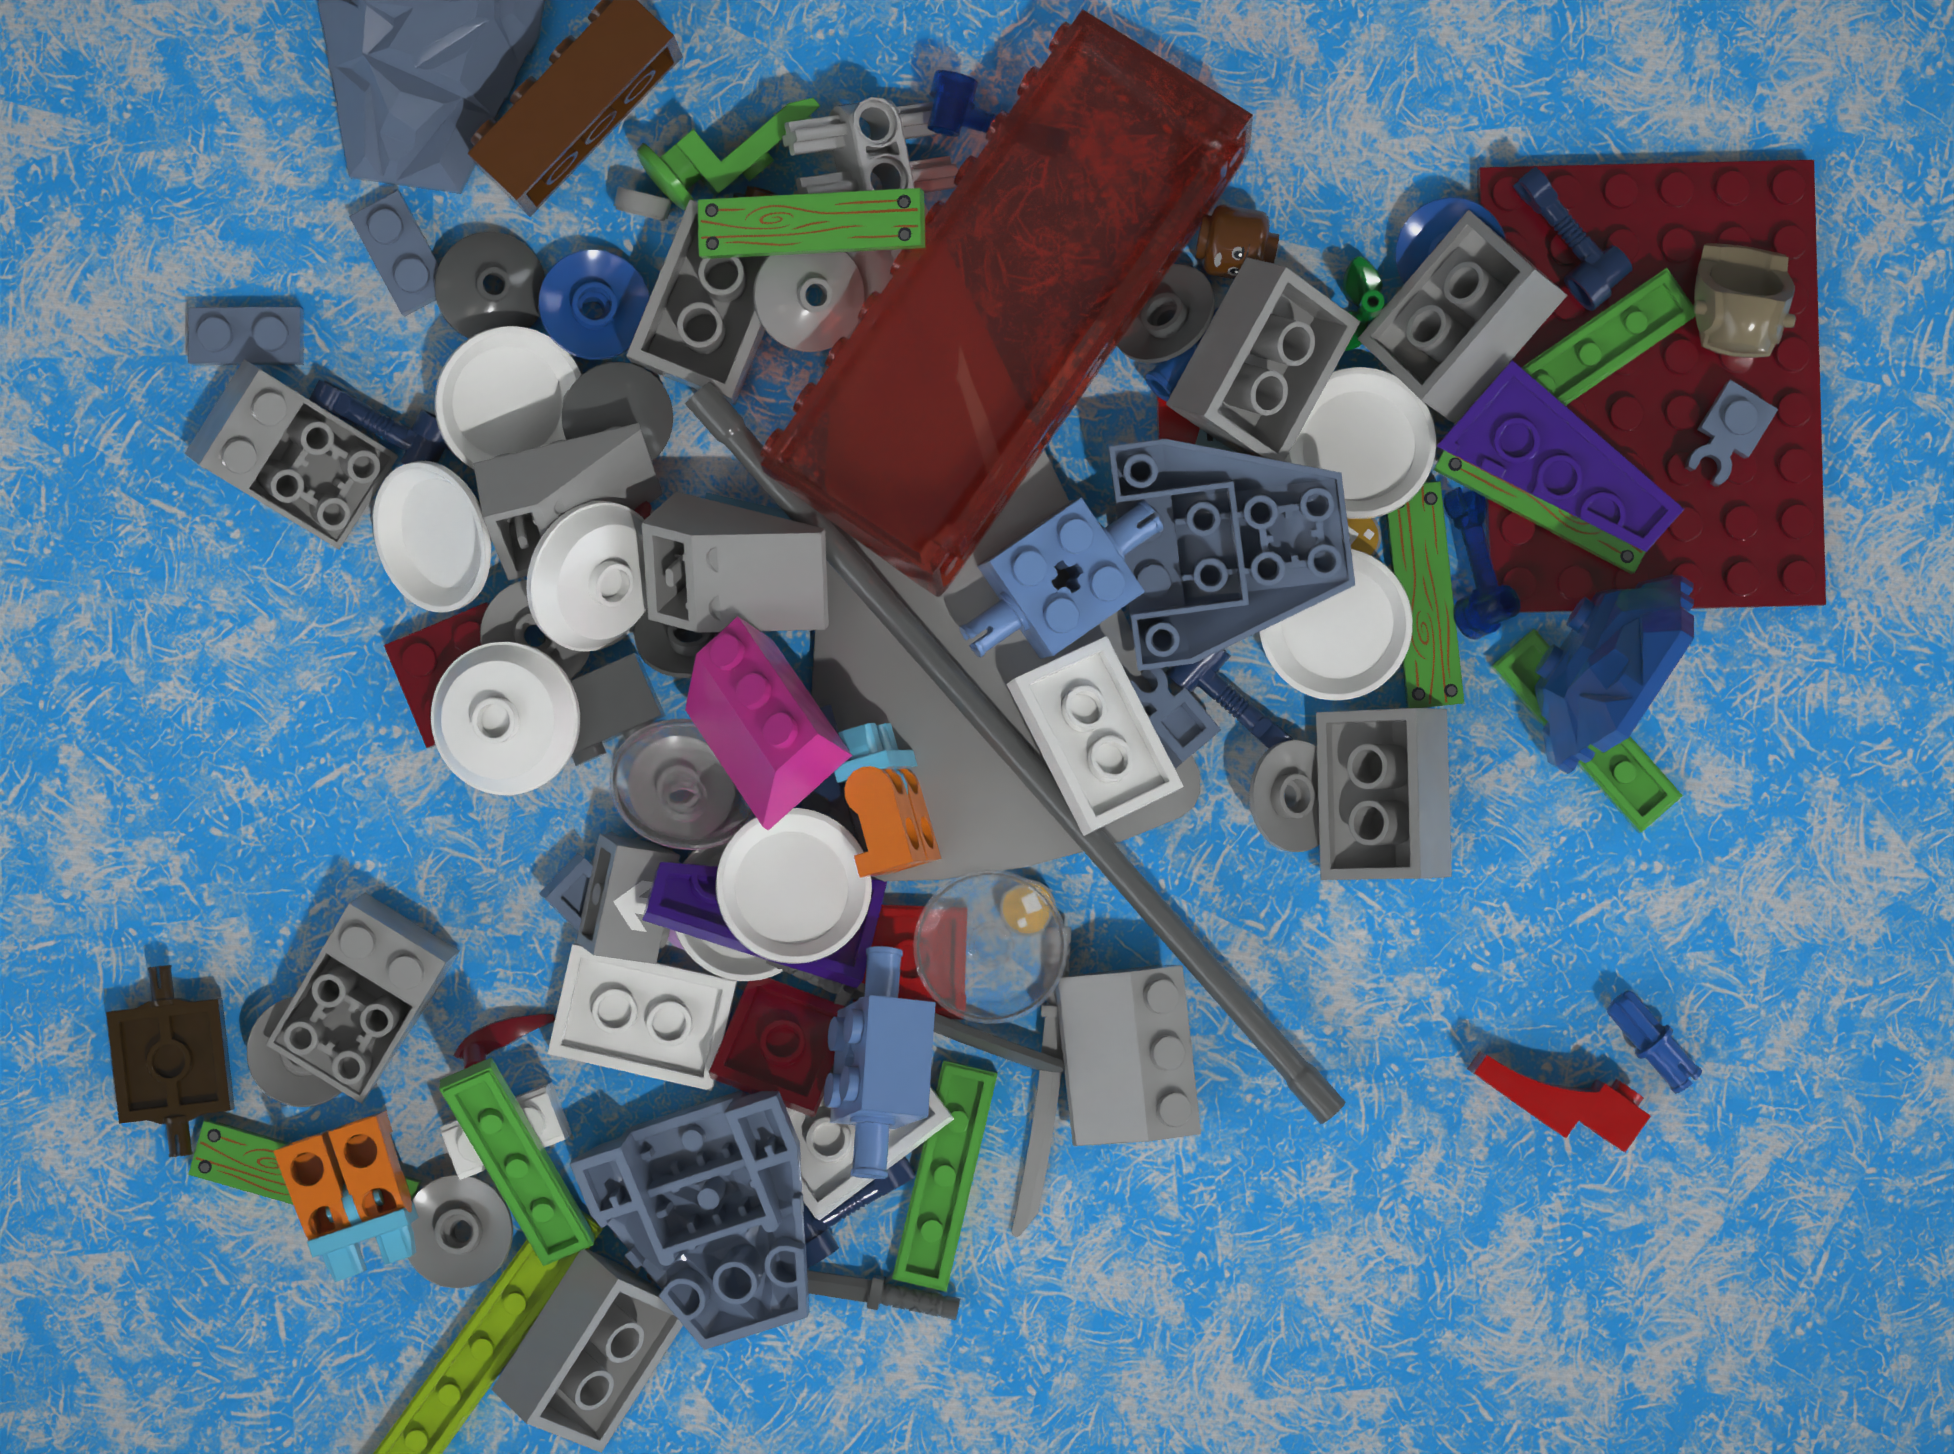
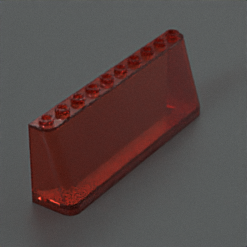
M1083 9L1072 24L1066 21L1058 28L1049 45V51L1052 53L1042 67L1033 66L1024 76L1017 91V95L1020 98L1009 113L1003 110L995 117L985 137L989 142L979 156L976 158L970 155L963 162L954 179V184L957 187L945 203L938 200L929 210L925 217V248L901 250L890 269V274L893 276L882 293L874 291L866 299L858 314V320L861 321L849 339L842 336L835 343L825 362V365L829 368L817 385L810 382L803 388L793 406V411L796 412L795 416L784 431L780 428L773 431L760 453V457L763 458L761 467L765 474L936 597H940L957 577L1201 225L1203 214L1208 215L1235 177L1250 149L1253 114Z

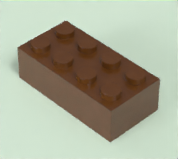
M601 0L589 14L588 20L591 24L577 39L572 35L565 38L551 53L549 61L552 65L538 80L533 76L527 78L510 97V102L513 106L499 121L494 117L488 119L472 136L470 142L474 147L467 154L479 169L529 217L538 210L683 58L675 36L639 1Z

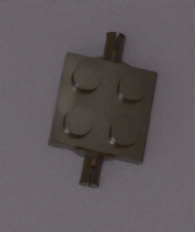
M172 965L148 967L152 1001H148L137 1008L114 1010L106 1013L119 1124L146 1120L158 1124H166L169 1146L168 1155L169 1157L193 1154L188 1121L206 1113L231 1111L235 1109L222 998L200 1001L174 998Z

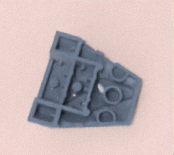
M319 0V12L323 25L349 177L357 180L461 194L476 165L467 154L474 147L470 142L471 138L483 123L492 117L496 118L504 100H509L516 86L514 80L528 52L532 54L540 38L545 0Z
M737 1091L637 1124L625 1130L620 1138L602 1143L572 1159L570 1162L571 1169L590 1215L601 1228L606 1225L611 1228L627 1247L626 1258L636 1269L642 1265L662 1289L659 1297L704 1350L808 1317L810 1309L800 1142L779 1091H760L751 1095H747L744 1091Z

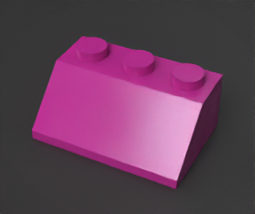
M737 616L696 654L685 711L762 827L769 831L845 763L852 754L773 639Z

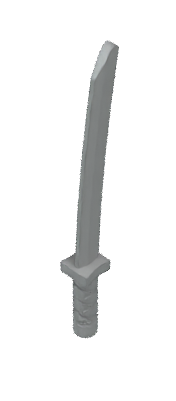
M1049 926L1050 945H1048L1049 962L1047 965L1048 979L1046 986L1048 995H1046L1047 1003L1041 1002V1017H1045L1041 1053L1063 1060L1054 978L1065 977L1070 973L1069 959L1071 946H1069V943L1071 942L1072 927ZM1039 1070L1030 1140L1012 1226V1234L1015 1237L1023 1233L1039 1211L1061 1082V1073Z

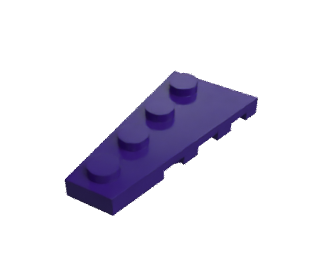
M1513 360L1508 363L1437 444V447L1645 552L1649 550L1684 510V508Z
M671 862L659 863L642 917L643 921L768 960L745 947L732 934L724 922L716 897L718 866ZM871 879V900L865 919L855 935L839 950L827 957L809 963L787 964L776 961L772 962L858 988L863 981L867 965L866 948L872 945L887 881Z

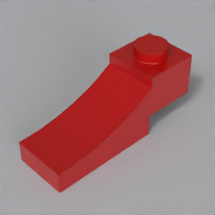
M1481 1051L1478 1052L1467 1070L1564 1138L1568 1137L1579 1121L1611 1145L1626 1153L1651 1117V1115L1638 1107L1644 1097L1618 1079H1615L1611 1086L1597 1079L1590 1088L1555 1085L1515 1072Z

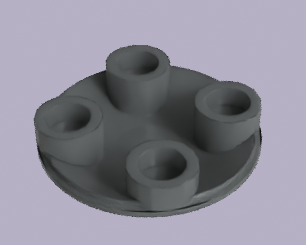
M609 362L595 366L582 374L563 397L562 428L566 440L603 432L611 427H623L639 423L653 461L663 451L670 438L673 427V408L670 397L662 383L652 373L636 364Z

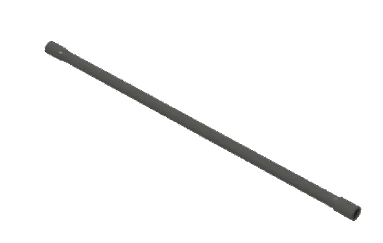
M711 381L699 389L685 405L715 439L723 443L792 521L825 529L826 560L1280 1073L1287 1082L1288 1088L1320 1124H1323L1339 1112L1345 1105V1100L1314 1065L1306 1062L1104 831L1099 828L1083 836L1051 771L746 427L741 415Z

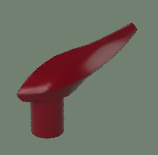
M554 1014L517 1016L490 1023L468 1035L458 1046L453 1056L463 1059L464 1069L486 1060V1055L492 1051L510 1045L526 1034L555 1022Z

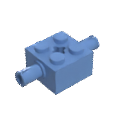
M1079 498L1067 503L979 564L977 567L998 596L999 602L969 623L960 626L959 629L965 641L969 638H974L985 629L987 630L985 635L969 645L971 650L981 658L985 655V652L1019 629L1040 659L1051 657L1143 594L1145 591L1125 563L1124 555L1156 533L1163 531V525L1158 516L1137 528V524L1155 512L1146 501L1142 500L1136 507L1104 528L1098 523L1084 500ZM1065 569L1070 576L1066 581L1067 587L1056 589L1053 586L1052 580L1058 575L1057 570Z
M874 946L866 948L867 965L864 997H860L858 1001L838 1010L837 1017H833L830 1022L828 1047L830 1051H835L834 1070L826 1078L824 1104L826 1107H831L830 1123L855 1126L853 1166L850 1175L858 1178L885 1179L888 1177L889 1129H897L928 1117L936 1002L898 998L900 964L903 951L893 947Z

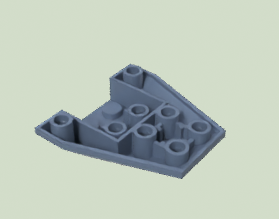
M1169 439L1109 446L1117 519L1144 500L1155 512L1137 524V528L1157 516L1163 525V531L1156 533L1124 555L1125 563L1145 591L1128 603L1138 671L1194 664L1355 586L1341 472Z

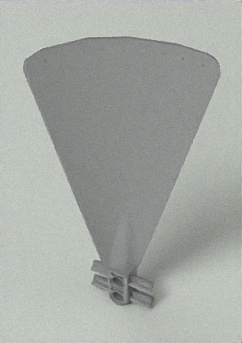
M870 97L858 103L837 105L831 110L830 116L786 122L784 124L786 135L782 136L784 147H789L791 156L832 150L837 170L834 173L797 178V191H794V194L875 190L871 183V173L876 174L880 179L882 190L921 188L924 190V193L954 189L956 187L954 176L958 175V168L956 164H951L950 156L909 161L905 139L943 134L945 132L943 122L947 120L946 110L940 109L939 101L896 106L892 100ZM860 117L865 119L870 126V139L861 131L859 125ZM924 203L925 248L846 252L854 261L861 274L865 296L863 311L856 327L842 342L832 347L822 513L1049 769L1007 683L1018 676L1107 636L1129 680H1133L1143 692L1150 693L1151 686L1141 674L1144 670L1138 671L1132 629L1122 609L1056 655L1043 659L1038 657L1019 629L985 652V655L981 658L971 650L969 645L985 635L987 630L985 629L967 641L964 640L960 632V626L969 623L999 602L998 596L977 566L1070 502ZM826 560L829 626L825 630H815L811 696L819 707L831 704L839 732L867 723H876V725L891 723L898 750L914 751L918 766L909 768V770L915 774L920 783L942 858L896 873L871 876V879L883 880L884 882L943 880L1023 868L1084 852ZM1065 569L1057 570L1058 575L1052 580L1053 586L1056 589L1067 587L1066 581L1070 578L1068 572ZM1192 755L1175 769L1184 787L1101 827L1113 843L1124 841L1181 818L1195 806L1200 795V771Z

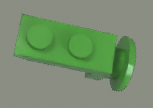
M814 98L787 104L722 161L717 158L694 129L660 158L645 143L638 147L636 153L644 170L656 186L676 206L685 211L689 200L694 201L687 190L699 180L703 182L714 196L719 194L741 174L750 182L774 161L768 151L782 140V136L786 135L784 124L790 121L811 119L810 115L820 105Z

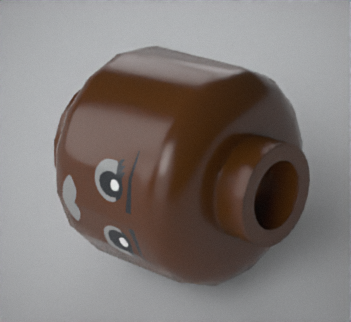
M1221 204L1214 209L1212 216L1203 214L1195 258L1203 259V267L1208 274L1235 279L1246 258L1274 264L1279 234L1269 232L1270 220L1266 213Z

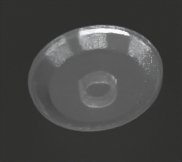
M691 719L664 720L638 730L621 745L613 759L609 778L613 803L621 817L631 828L653 842L678 849L696 850L712 848L729 842L745 824L756 818Z
M1003 870L973 871L946 883L925 905L914 934L915 964L927 991L949 1012L977 1023L1008 1022L1023 1017L1035 1010L1056 988L1066 963V929L1054 902L1032 881Z

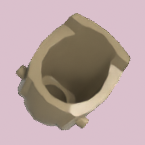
M1706 243L1704 245L1697 269L1694 291V313L1696 314L1701 347L1731 357L1756 358L1771 355L1775 345L1780 343L1784 327L1793 328L1796 320L1794 314H1789L1795 291V285L1787 272L1789 257L1785 254L1748 246Z

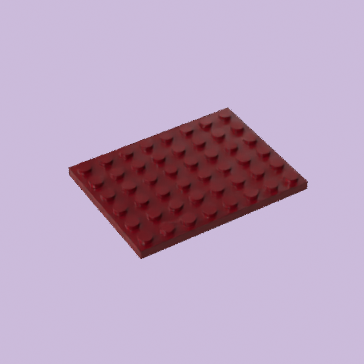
M1814 160L1536 166L1547 177L1552 188L1558 194V200L1569 211V215H1572L1576 223H1579V227L1583 228V231L1587 233L1586 235L1590 236L1600 250L1603 252L1610 245H1615L1628 257L1632 264L1633 270L1611 288V296L1593 311L1583 307L1573 297L1564 281V276L1580 264L1581 261L1571 251L1568 244L1564 242V239H1561V235L1557 234L1554 227H1551L1541 214L1536 213L1531 206L1526 204L1513 188V185L1535 166L1480 167L1477 170L1478 204L1485 207L1498 220L1504 231L1507 243L1567 294V297L1512 358L1520 367L1538 357L1666 268H1668L1694 306L1697 269L1706 243L1748 246L1785 254L1789 257L1787 272L1795 285L1789 314L1796 316L1794 327H1784L1780 343L1775 345L1771 355L1756 358L1731 357L1701 347L1695 316L1568 403L1566 407L1684 508V510L1649 550L1645 552L1635 573L1630 574L1485 497L1488 614L1572 612L1582 598L1586 597L1592 600L1596 592L1610 589H1635L1639 582L1671 574L1683 576L1694 584V589L1689 597L1694 599V605L1691 609L1826 605ZM1732 380L1776 407L1778 411L1748 458L1744 459L1732 452L1730 456L1732 470L1728 479L1721 485L1714 487L1710 484V481L1717 472V464L1712 458L1703 457L1697 468L1691 472L1685 469V463L1693 450L1707 445L1710 437L1698 431L1697 428L1725 383Z

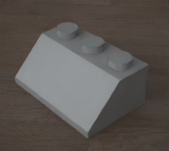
M1468 210L1383 308L1380 314L1358 337V340L1421 401L1456 424L1567 297V294Z
M1403 708L1316 712L1321 880L1452 877L1447 709Z
M1152 965L1054 978L1073 1146L1149 1142L1201 1134L1183 965Z
M585 1248L574 1259L491 1390L526 1424L602 1453L683 1324L659 1297L662 1290L623 1265Z

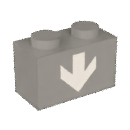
M599 834L576 942L595 956L656 964L659 949L665 947L670 929L643 921L642 917L659 863H680V855L662 843Z

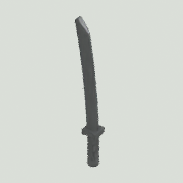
M766 960V964L782 969V971L788 974H793V976L808 981L810 984L836 994L834 1004L845 1006L850 998L858 1001L860 997H864V983H861L858 988H854ZM935 1013L934 1032L1032 1069L1059 1073L1064 1071V1062L1061 1059L1007 1041Z
M807 1270L809 1294L867 1302V1308L878 1310L880 1304H883L885 1306L892 1305L894 1308L904 1310L906 1308V1310L909 1309V1311L918 1313L925 1312V1314L932 1316L939 1315L946 1319H957L960 1298L944 1297L941 1294L932 1292L925 1293L922 1290H912L899 1285L892 1286L893 1284H885V1276L876 1274L871 1280ZM647 1273V1279L650 1281H654L653 1278Z

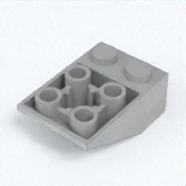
M245 359L185 452L198 465L339 550L398 458L397 454Z
M639 423L623 427H611L603 432L570 440H558L546 446L513 454H501L493 459L473 463L482 517L508 581L527 576L530 561L539 540L550 525L568 510L591 501L616 502L635 510L645 501L651 503L662 495L661 486Z
M677 491L642 522L648 620L693 632H721L737 616L759 631L825 630L829 626L826 537L824 528Z
M364 893L351 901L346 907L266 1045L362 1104L432 999L460 950L367 893Z

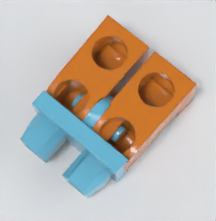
M867 723L838 732L839 737L852 756L834 773L837 783L846 782L844 788L845 799L849 807L859 816L868 849L867 852L854 855L859 877L888 875L942 859L920 783L915 774L909 770V768L918 766L914 751L898 750L891 723L880 725Z
M387 1110L286 1144L273 1151L301 1226L309 1240L307 1244L312 1258L322 1255L324 1263L335 1282L358 1275L367 1270L358 1244L360 1241L375 1237L385 1265L411 1257L417 1252L411 1223L419 1217L414 1203L411 1202L409 1188L390 1133L393 1130Z

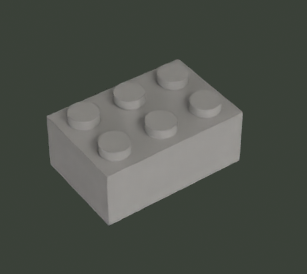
M690 199L626 357L632 364H636L696 390L701 389L711 381L729 403L736 405L765 333V329L761 325L755 311L753 289L757 273L768 256L715 259L699 257L698 202Z
M1246 258L1166 405L1237 453L1285 461L1360 321L1287 267Z

